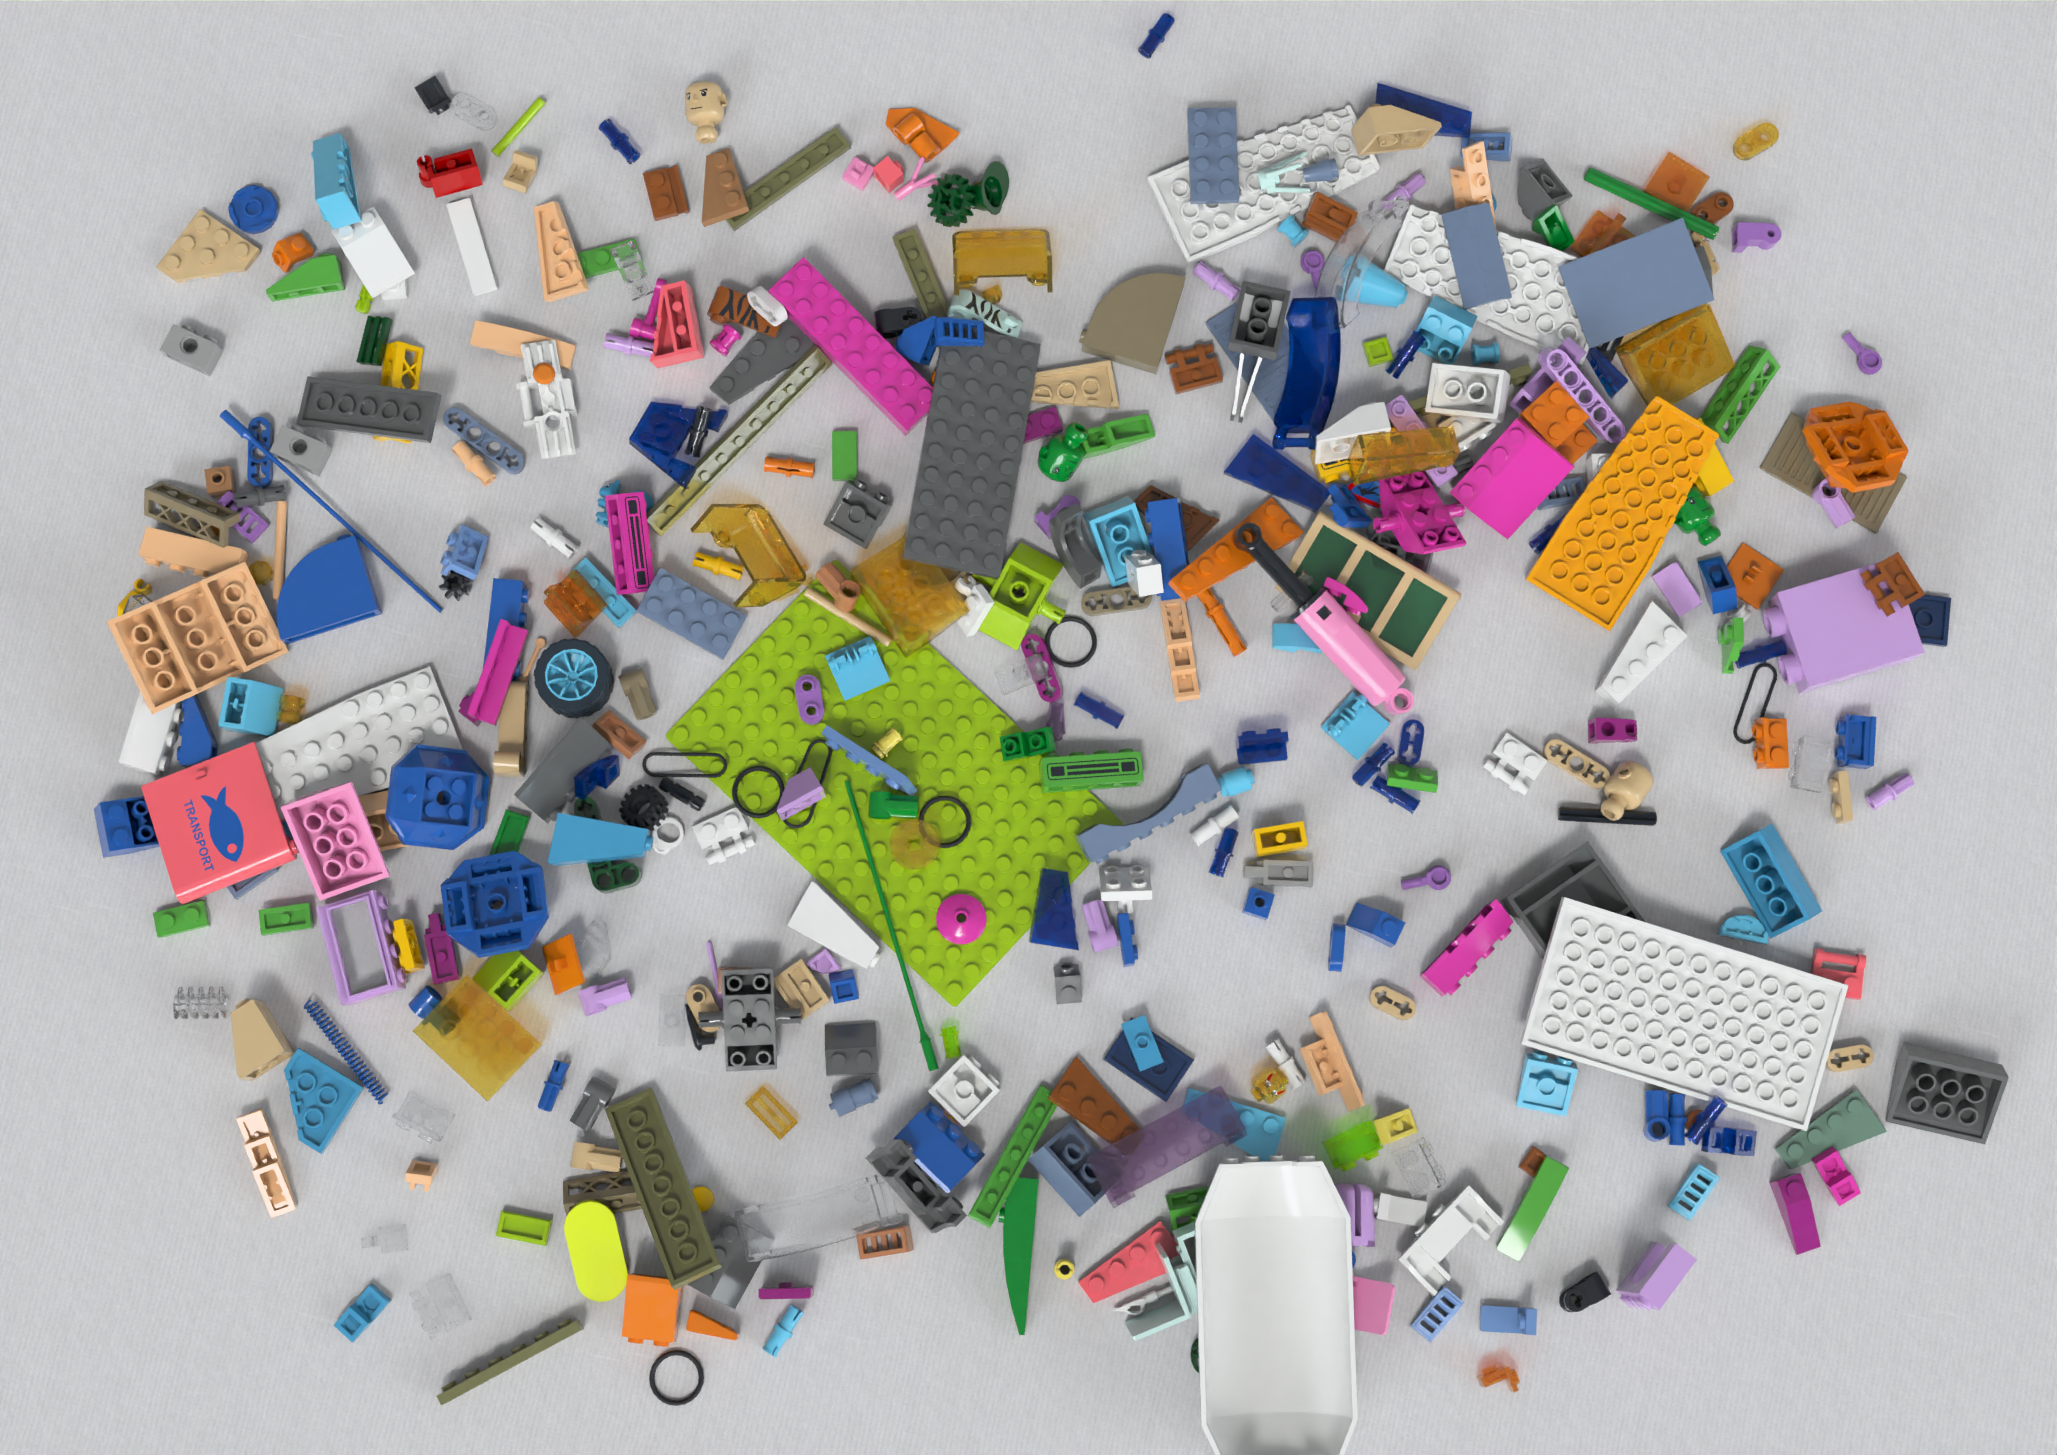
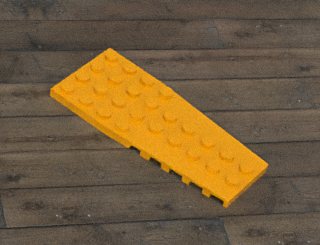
M1654 397L1564 516L1525 580L1607 631H1611L1654 562L1665 541L1666 534L1675 522V517L1686 501V496L1693 483L1697 480L1698 473L1704 462L1708 459L1709 452L1716 439L1719 438V434L1662 398Z

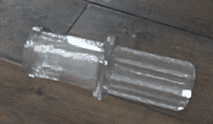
M1304 570L1298 578L1308 588L1315 580L1311 575L1308 576V572ZM1282 591L1270 602V605L1275 611L1280 613L1292 600Z

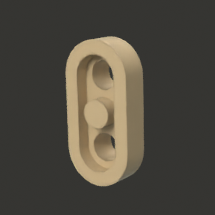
M696 984L688 989L686 1001L698 1025V1012L721 1011L711 990L707 986ZM697 992L703 995V999L700 1002L694 999V995ZM702 1027L701 1029L706 1032H715L721 1027Z

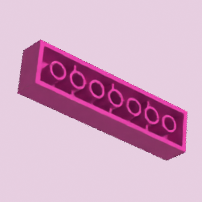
M804 257L768 290L784 306L788 318L821 349L905 436L928 415L933 387Z

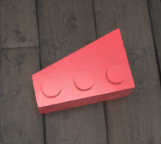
M685 280L662 285L657 311V328L654 331L653 338L655 340L650 362L657 368L705 358L692 287Z

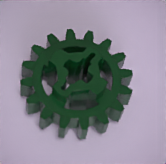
M954 173L953 175L945 174L944 179L937 178L938 185L931 186L934 190L933 194H928L932 202L927 204V206L933 208L930 216L936 217L935 222L946 227H960V222L966 224V216L974 215L971 208L977 207V204L973 203V199L977 197V194L971 192L975 186L968 184V178ZM946 213H951L953 216H947Z

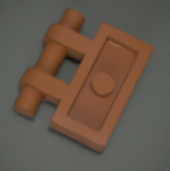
M1200 343L1194 345V348L1183 351L1177 349L1173 350L1171 354L1164 355L1167 365L1175 362L1177 364L1176 368L1169 370L1176 395L1223 382L1217 357L1211 359L1206 357V354L1214 352L1212 343L1205 345ZM1197 357L1199 362L1186 365L1185 360Z
M1899 552L1875 565L1879 573L1876 577H1873L1869 569L1860 574L1865 582L1863 584L1867 591H1871L1877 601L1875 603L1879 610L1882 609L1887 617L1896 612L1890 604L1895 600L1902 609L1925 595ZM1884 581L1892 594L1885 596L1878 584Z

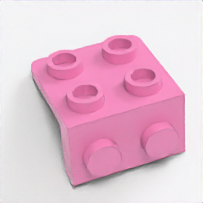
M1353 1276L1355 1330L1379 1335L1387 1333L1395 1294V1286L1393 1284Z

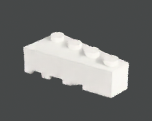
M1651 601L1644 608L1640 618L1632 628L1628 638L1620 648L1595 692L1613 709L1688 635Z

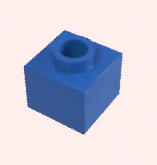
M1250 887L1242 913L1267 920L1275 894ZM1257 898H1261L1264 901L1262 907L1255 905Z

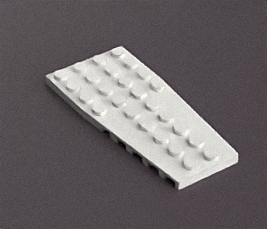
M1347 105L1344 109L1323 113V116L1311 120L1309 118L1302 120L1299 124L1287 127V125L1280 127L1277 131L1268 134L1256 135L1253 139L1244 142L1243 140L1238 141L1239 203L1190 204L1189 160L1149 176L1147 181L1186 264H1192L1251 239L1282 223L1289 216H1295L1308 208L1312 195L1315 192L1331 197L1377 173L1380 166L1374 154L1358 156L1351 128L1358 120L1351 106ZM1307 152V156L1283 166L1286 167L1297 163L1302 164L1300 168L1279 174L1280 183L1275 184V187L1310 188L1309 193L1274 192L1267 194V189L1260 190L1257 171L1294 155ZM1327 157L1329 159L1335 158L1339 173L1338 178H1334V181L1305 183L1303 168H1307Z
M1411 205L1384 271L1404 285L1430 298H1433L1435 295L1464 309L1441 215L1437 212L1423 210ZM1496 232L1512 298L1465 310L1478 316L1476 321L1536 349L1542 350L1545 347L1558 349L1563 341L1569 337L1584 351L1588 352L1589 346L1581 331L1582 328L1558 269L1559 266L1579 258L1549 246L1526 239L1515 238L1503 232ZM1586 353V354L1584 355V357L1578 362L1577 365H1579V366H1582V365H1583V362H1584V360H1585V357H1586L1587 353Z
M430 666L357 694L256 743L281 820L285 819L281 809L284 804L312 792L351 781L358 796L389 789L391 766L406 754L414 744L463 750Z

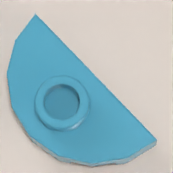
M1747 914L1735 915L1726 919L1717 933L1718 936L1768 944V933L1757 918Z

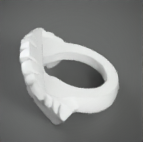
M667 816L665 820L660 819L661 825L659 827L654 825L655 830L650 831V836H653L652 848H654L655 852L666 855L670 849L678 847L684 839L682 824L677 819ZM666 823H672L677 826L679 837L675 842L667 843L658 838L657 829Z

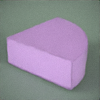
M826 948L806 962L810 969L818 973L828 974L841 969Z

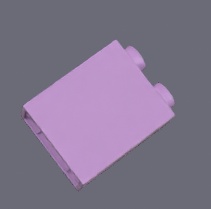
M1878 563L1777 592L1768 601L1770 608L1762 610V619L1767 634L1770 638L1780 636L1786 654L1778 657L1781 677L1786 685L1796 683L1799 694L1910 662L1925 653L1909 604L1901 609L1895 600L1890 604L1896 612L1887 617L1883 610H1879L1875 603L1877 601L1871 591H1867L1863 584L1865 582L1860 574L1869 569L1873 577L1879 575L1875 568V565ZM1884 581L1878 584L1885 596L1892 594Z

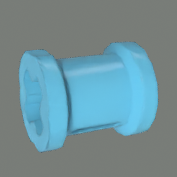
M1293 215L1284 220L1277 229L1279 233L1283 232L1291 240L1293 247L1299 245L1309 234L1307 229L1304 230L1298 225Z
M1493 342L1491 345L1484 346L1472 344L1471 360L1473 366L1484 362L1498 364L1500 361L1498 343Z

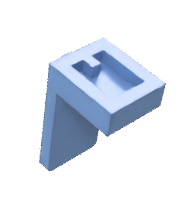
M1487 1305L1480 1307V1331L1536 1335L1537 1309Z

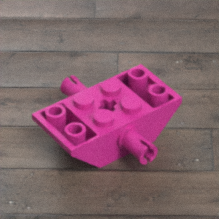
M1422 468L1380 476L1379 487L1383 517H1377L1373 520V527L1376 529V533L1392 530L1403 551L1417 554H1428L1466 545L1467 542L1452 519L1464 516V505L1460 502L1444 505Z

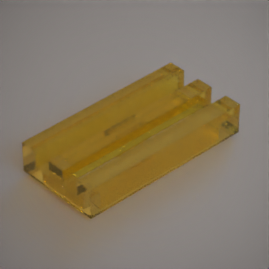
M764 1086L745 1103L779 1140L799 1123ZM762 1094H764L787 1117V1119L791 1122L788 1126L760 1098ZM755 1101L784 1129L781 1133L753 1105Z

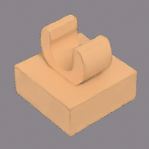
M411 1161L405 1178V1182H410L411 1190H414L418 1183L424 1184V1191L428 1192L437 1173V1163Z

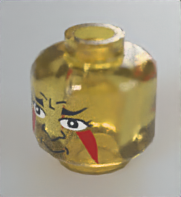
M1265 1067L1251 1078L1253 1088L1250 1090V1093L1258 1103L1263 1100L1266 1104H1273L1286 1094L1288 1081L1277 1067L1274 1069Z

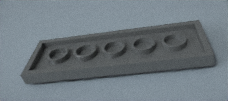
M307 376L296 424L311 428L431 443L442 395L436 392Z

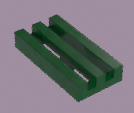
M380 316L367 317L356 362L361 365H382L392 319Z

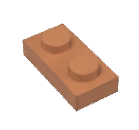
M610 710L604 713L592 725L602 737L627 759H631L647 742Z

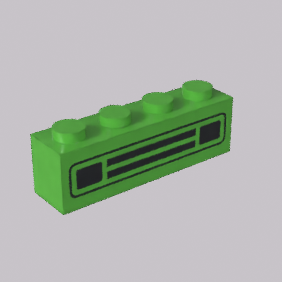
M1126 748L1119 750V753L1099 750L1090 755H1084V752H1073L1069 756H1060L1057 753L1047 754L1039 762L1041 792L1052 793L1139 787L1144 781L1141 751L1133 752V749Z

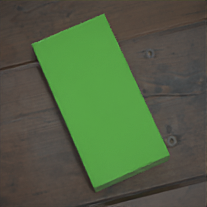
M832 431V480L854 481L857 479V431Z

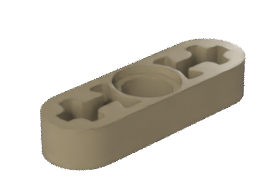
M1131 587L1090 592L1083 596L1081 609L1088 616L1141 610L1150 605L1152 595H1147L1148 598H1145L1144 603H1140L1138 599L1131 600L1130 606H1127L1128 597L1126 593H1130V598L1137 596ZM1118 594L1122 596L1124 600L1123 605L1113 607L1109 602L1112 595ZM1101 596H1106L1105 605L1107 609H1103V604L1096 605L1095 610H1091L1090 606L1085 605L1089 602L1090 598H1093L1094 602H1102Z

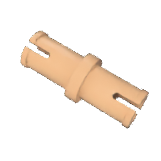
M459 441L454 445L452 452L465 464V469L468 472H473L484 486L491 484L495 480L496 475L483 463V458L480 455H476L464 441Z

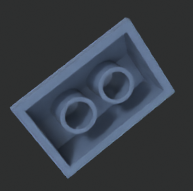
M1071 1120L1028 1159L1079 1217L1100 1200L1122 1178ZM1079 1146H1084L1085 1151L1082 1152V1149Z

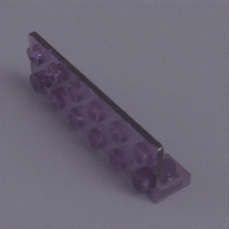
M1218 1086L1088 1157L1087 1161L1110 1204L1115 1208L1136 1197L1134 1191L1221 1143L1227 1147L1248 1134L1223 1087Z

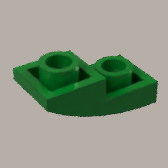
M1044 727L1028 732H1017L1000 737L1003 761L1024 759L1056 752L1052 727Z

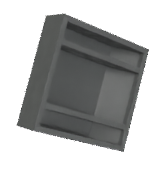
M1588 841L1501 900L1542 959L1545 956L1562 897L1645 922Z

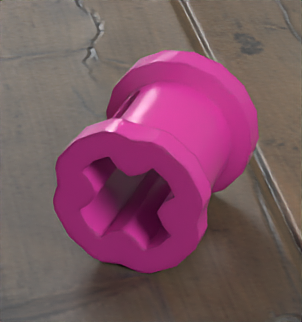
M724 324L721 333L715 340H711L709 344L726 357L731 346L736 340L740 341L742 337L731 326Z

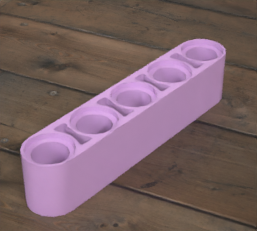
M1543 348L1538 355L1539 364L1554 382L1557 381L1589 416L1586 422L1592 430L1604 441L1613 444L1620 443L1626 435L1625 426L1563 350L1557 348ZM1555 353L1556 361L1551 365L1549 359ZM1570 371L1571 378L1565 383V374ZM1582 390H1585L1586 395L1584 399L1580 401L1579 394ZM1599 408L1600 414L1594 419V411ZM1614 426V433L1609 437L1608 430Z

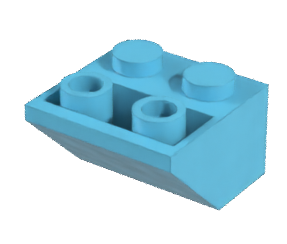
M1434 295L1409 347L1444 364L1454 365L1478 316Z
M227 677L218 726L225 731L266 737L276 734L284 689L253 680Z

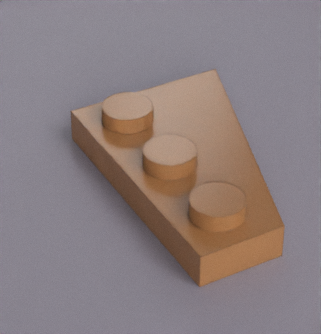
M729 148L706 156L702 224L704 227L750 211Z

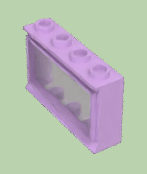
M371 890L370 892L316 907L341 1005L351 1006L406 989L407 975L404 968L400 965L399 953L401 952L398 944L394 942L392 934L394 925L392 920L388 918L386 910L388 908V901L386 896L382 894V891Z

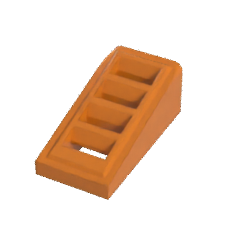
M690 1310L686 1326L687 1331L734 1341L739 1339L737 1331L696 1310Z

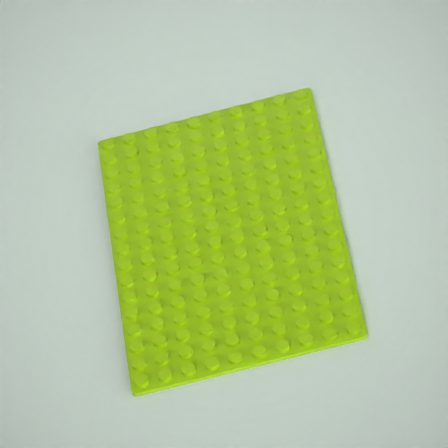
M834 560L831 563L839 569L846 579L856 582L861 588L857 603L850 613L893 639L889 647H886L871 637L890 682L849 700H844L825 656L867 638L869 635L805 597L806 588L666 733V738L680 752L718 753L724 756L727 761L725 773L720 777L709 779L733 801L732 787L734 781L743 770L749 767L765 766L771 768L781 777L785 787L788 779L796 775L810 743L817 739L827 741L821 734L827 725L874 756L876 755L871 751L872 743H877L891 728L895 729L903 740L898 742L887 753L888 756L886 758L883 757L880 760L907 776L917 789L914 795L919 797L917 819L891 817V819L869 818L870 792L882 791L892 793V795H908L899 789L895 790L890 787L879 775L875 777L870 774L860 762L855 764L845 757L846 753L841 749L838 751L832 749V756L822 784L826 797L816 803L812 819L806 826L801 828L789 827L781 820L777 811L768 817L752 819L896 953L844 783L849 781L903 960L951 1006L956 1007L1091 864V862H1087L1074 835L1093 824L1121 826L1124 824L1088 790L1042 793L1039 762L1047 754L1003 761L1000 737L1024 731L838 560ZM817 578L808 586L833 602L834 598ZM803 675L814 676L820 684L824 717L816 725L804 723L799 715L795 683ZM810 683L803 685V690L809 691L812 688ZM810 707L807 709L808 715H814L816 713V709L814 707ZM824 743L813 745L801 771L803 772L811 767L818 781H820L829 752L828 747ZM685 756L703 774H718L724 766L723 761L719 757ZM754 771L742 778L737 788V796L740 804L746 810L753 813H763L772 809L778 802L780 788L777 780L769 773ZM938 796H952L959 799L966 805L971 815V828L963 842L951 848H939L931 845L924 839L919 830L918 819L922 807L932 798ZM939 801L927 809L923 823L925 831L930 838L937 842L950 843L963 834L966 827V817L961 807L951 801ZM812 805L787 818V821L795 825L802 824L807 820ZM957 894L970 895L976 898L984 907L986 926L981 936L975 941L968 944H954L940 934L936 924L937 911L942 902L950 896ZM959 914L956 920L959 923H963L966 921V916Z

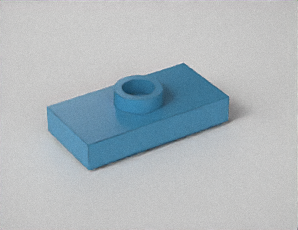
M1145 1015L1121 1024L1139 1072L1163 1063Z

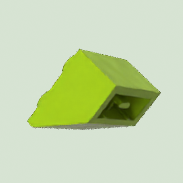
M520 951L493 955L476 973L473 979L504 1009L511 1012L545 973Z

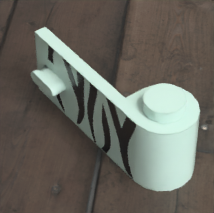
M965 289L958 290L954 294L947 312V317L971 320L974 317L1001 334L1016 339L1023 324L1021 320Z

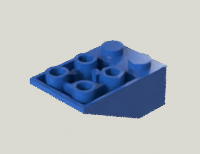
M144 796L100 802L94 808L103 858L160 847Z

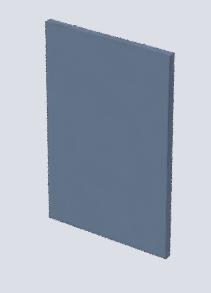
M1683 218L1558 267L1589 349L1715 300Z

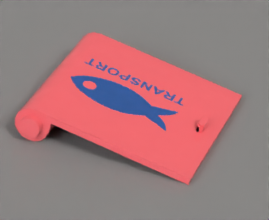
M255 742L141 786L173 890L181 904L297 860L299 850L294 839L291 840L285 834Z

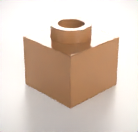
M229 465L204 469L207 493L212 498L221 497L227 491L237 492L234 470ZM222 477L219 483H215V478Z

